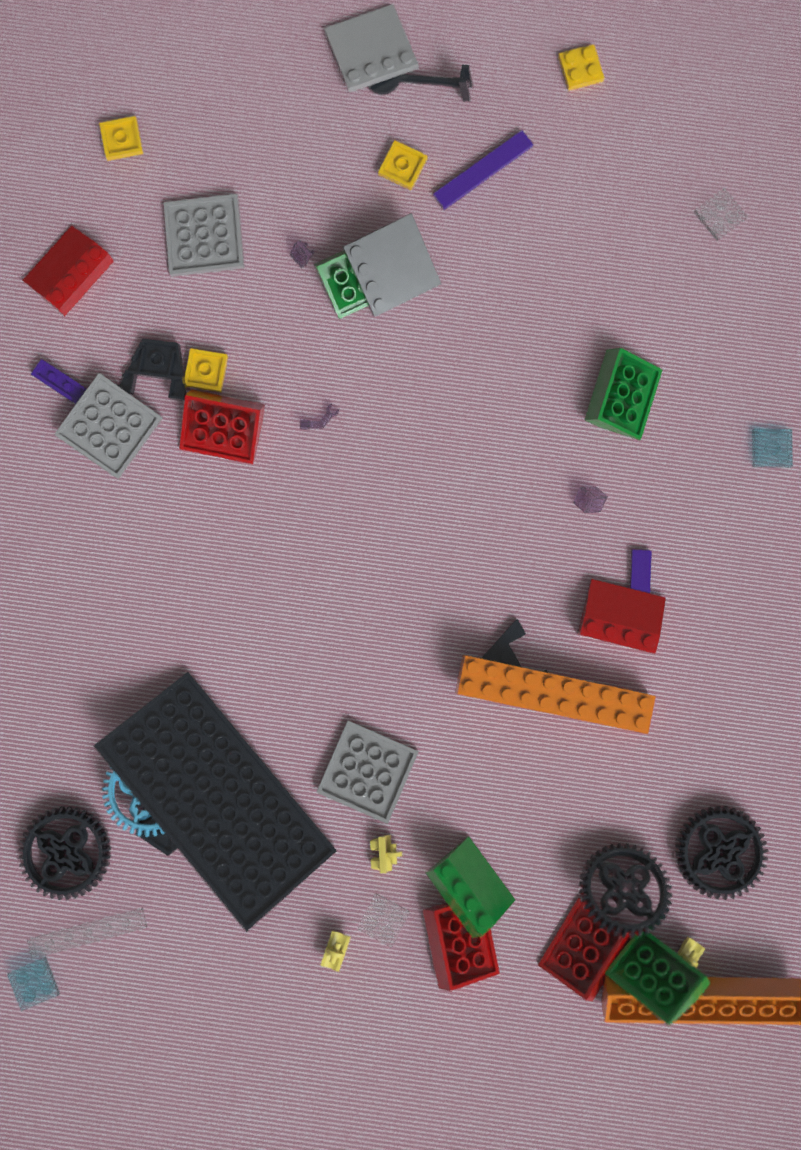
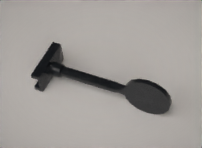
M462 64L460 77L448 78L401 74L368 86L369 90L378 95H386L393 92L400 83L449 86L460 89L463 101L470 102L469 88H473L470 66Z

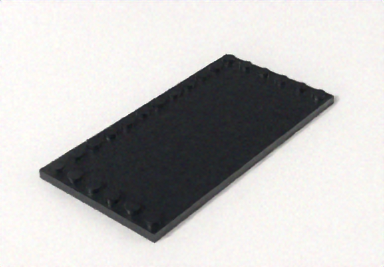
M189 672L180 677L93 746L245 932L249 931L337 852Z

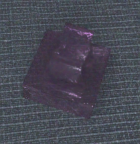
M299 240L294 243L289 255L303 268L307 265L315 251H310L307 248L308 243H302Z

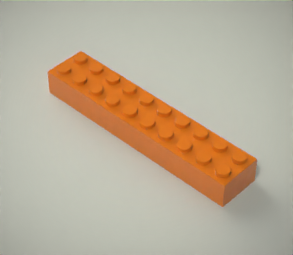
M467 655L462 656L455 693L458 695L644 734L649 733L656 696Z
M605 976L601 1001L604 1023H664L611 978ZM707 977L710 984L693 1005L673 1022L679 1024L801 1025V978Z

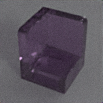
M596 486L580 487L573 503L584 513H599L608 496Z

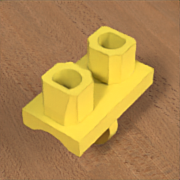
M383 835L370 840L371 850H379V857L371 859V869L380 870V873L392 871V864H397V857L402 856V851H397L396 844H391V835Z
M332 930L320 966L339 972L351 936Z
M687 937L677 954L691 965L697 967V961L705 951V948L690 937Z

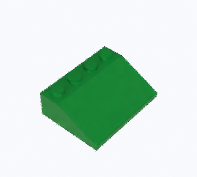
M344 250L314 264L339 319L369 306Z
M622 348L607 349L584 420L597 427L641 440L663 370Z
M469 836L425 872L472 938L483 936L515 902V898Z
M642 932L641 937L635 934L605 972L609 978L668 1026L693 1005L710 984L706 975L650 932L647 935Z

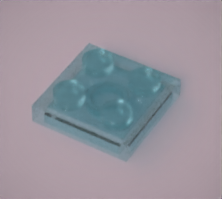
M754 428L752 430L753 467H793L792 429Z
M46 957L7 973L21 1011L60 994Z

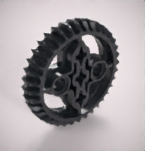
M61 806L59 811L55 807L52 808L51 812L47 810L44 812V815H38V820H32L33 826H27L29 832L23 833V837L26 839L20 840L24 847L18 849L19 852H23V855L18 856V859H23V863L19 864V866H25L26 869L21 874L27 873L29 876L25 881H33L30 887L38 886L36 892H40L43 889V896H47L50 892V899L55 898L56 895L58 900L63 899V897L69 900L71 895L76 899L79 894L83 896L86 894V891H92V886H98L97 880H103L101 874L107 873V869L103 866L108 867L110 865V862L105 859H109L112 856L107 854L106 851H110L112 847H106L110 839L105 840L104 836L108 832H101L104 825L97 826L96 824L99 823V819L92 821L93 814H89L86 817L87 811L83 810L80 814V808L78 807L74 811L72 806L67 807L66 810L64 806ZM68 818L82 823L81 825L70 826L63 836L54 830L40 831L46 824L57 819ZM86 827L92 831L98 844L99 857L95 869H93L92 858L82 850L88 841ZM74 832L80 834L79 841L73 839ZM35 837L38 848L48 856L41 870L44 878L38 874L32 860V845ZM48 838L51 839V840H50L51 845H48V844H47V843H48V840H47ZM64 849L67 850V852H66V855H67V856H65V857L63 856V854H64V851H63V850H64ZM79 861H83L82 868L79 867ZM51 865H55V866H56V868H57V873H56V874H53V873L50 871V866H51ZM67 870L76 876L90 875L84 882L72 887H57L48 883L49 881L61 879Z
M716 806L715 811L713 807H708V813L705 809H701L702 816L697 812L694 813L696 819L694 820L689 817L688 820L691 824H683L687 828L686 831L679 830L683 837L676 838V840L681 842V845H675V848L680 849V852H676L675 856L681 857L676 863L682 865L678 869L680 872H685L682 877L688 879L687 884L693 885L695 891L699 890V893L702 895L706 893L709 898L714 894L715 899L719 900L720 896H722V899L727 900L729 894L730 898L735 899V892L738 896H742L741 890L748 893V886L755 887L754 880L760 882V879L757 877L758 874L764 875L761 867H767V865L763 864V860H768V857L763 855V853L768 852V849L763 848L767 841L760 840L765 836L763 833H758L761 828L755 826L756 821L750 820L749 815L743 816V811L740 810L736 813V808L733 807L730 811L727 806H724L723 809L720 806ZM715 818H727L738 822L747 831L733 830L724 835L718 826L706 824V821ZM701 826L699 840L704 849L694 857L693 867L691 868L688 860V845L694 831ZM713 831L714 838L708 841L707 833ZM752 837L755 848L754 862L749 873L742 879L744 865L739 855L748 849L750 838ZM736 838H739V839H740V840L738 841V842H739V845H736V843H737ZM720 849H723V856L719 855ZM704 859L707 860V862H706L707 866H706V867L703 866V865H704V862H703ZM735 864L736 871L730 874L729 867ZM719 870L725 879L737 881V883L728 887H716L703 882L697 877L696 873L710 875Z
M618 843L616 847L614 844H611L609 849L604 846L602 851L597 850L596 855L592 854L590 860L586 861L587 867L582 868L584 874L579 876L583 881L578 883V886L583 888L579 890V894L585 895L580 901L587 903L583 909H590V912L587 914L588 917L594 915L593 923L599 921L601 923L599 925L600 929L606 926V932L609 933L611 930H614V936L621 932L622 938L626 937L627 932L629 937L633 938L635 934L641 937L642 932L647 935L649 929L654 931L656 925L660 926L662 924L661 920L666 919L665 913L670 911L667 906L672 904L669 898L673 896L671 892H668L672 889V886L666 884L670 881V878L664 877L667 870L661 871L660 868L663 865L662 863L658 865L655 863L657 857L651 859V852L644 854V848L637 851L636 845H633L630 849L628 843L624 845V848L621 843ZM623 856L635 859L643 865H633L624 872L618 865L604 863V861L612 857ZM596 868L599 869L601 883L608 889L600 899L602 910L596 905L591 892V881ZM649 871L653 874L659 888V902L654 912L652 911L651 898L643 891L650 882ZM610 873L614 875L611 878L608 876ZM634 873H639L642 876V880L636 879ZM625 887L628 889V891L626 892L622 890ZM608 900L615 901L616 907H611L608 904ZM639 902L643 904L641 907L637 905ZM627 908L633 915L638 917L646 916L648 919L638 924L627 925L610 919L606 914L615 916Z

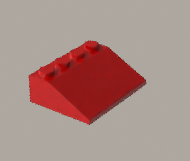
M71 225L22 281L63 316H66L111 266L114 260L95 241Z
M191 389L185 395L179 449L254 464L265 404Z
M591 579L577 634L656 654L661 635L666 598Z
M578 898L538 966L584 1000L593 1002L604 983L605 976H607L605 974L606 970L625 948L630 937L628 932L625 938H622L621 932L614 936V930L607 933L606 926L600 929L599 925L601 923L599 921L593 923L594 915L588 917L587 914L590 912V909H583L587 903L581 902V898Z
M448 903L423 909L439 989L451 992L500 974L491 928L483 936L472 938Z

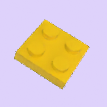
M595 44L559 53L558 58L568 91L604 81V74Z
M136 116L99 123L107 161L144 154Z
M394 140L378 171V175L412 191L428 159V155Z
M190 348L185 373L186 387L222 393L228 355Z

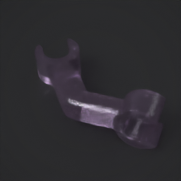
M332 404L328 405L327 412L320 421L300 420V429H323L332 417H336L339 414V409L335 413H331L329 410Z

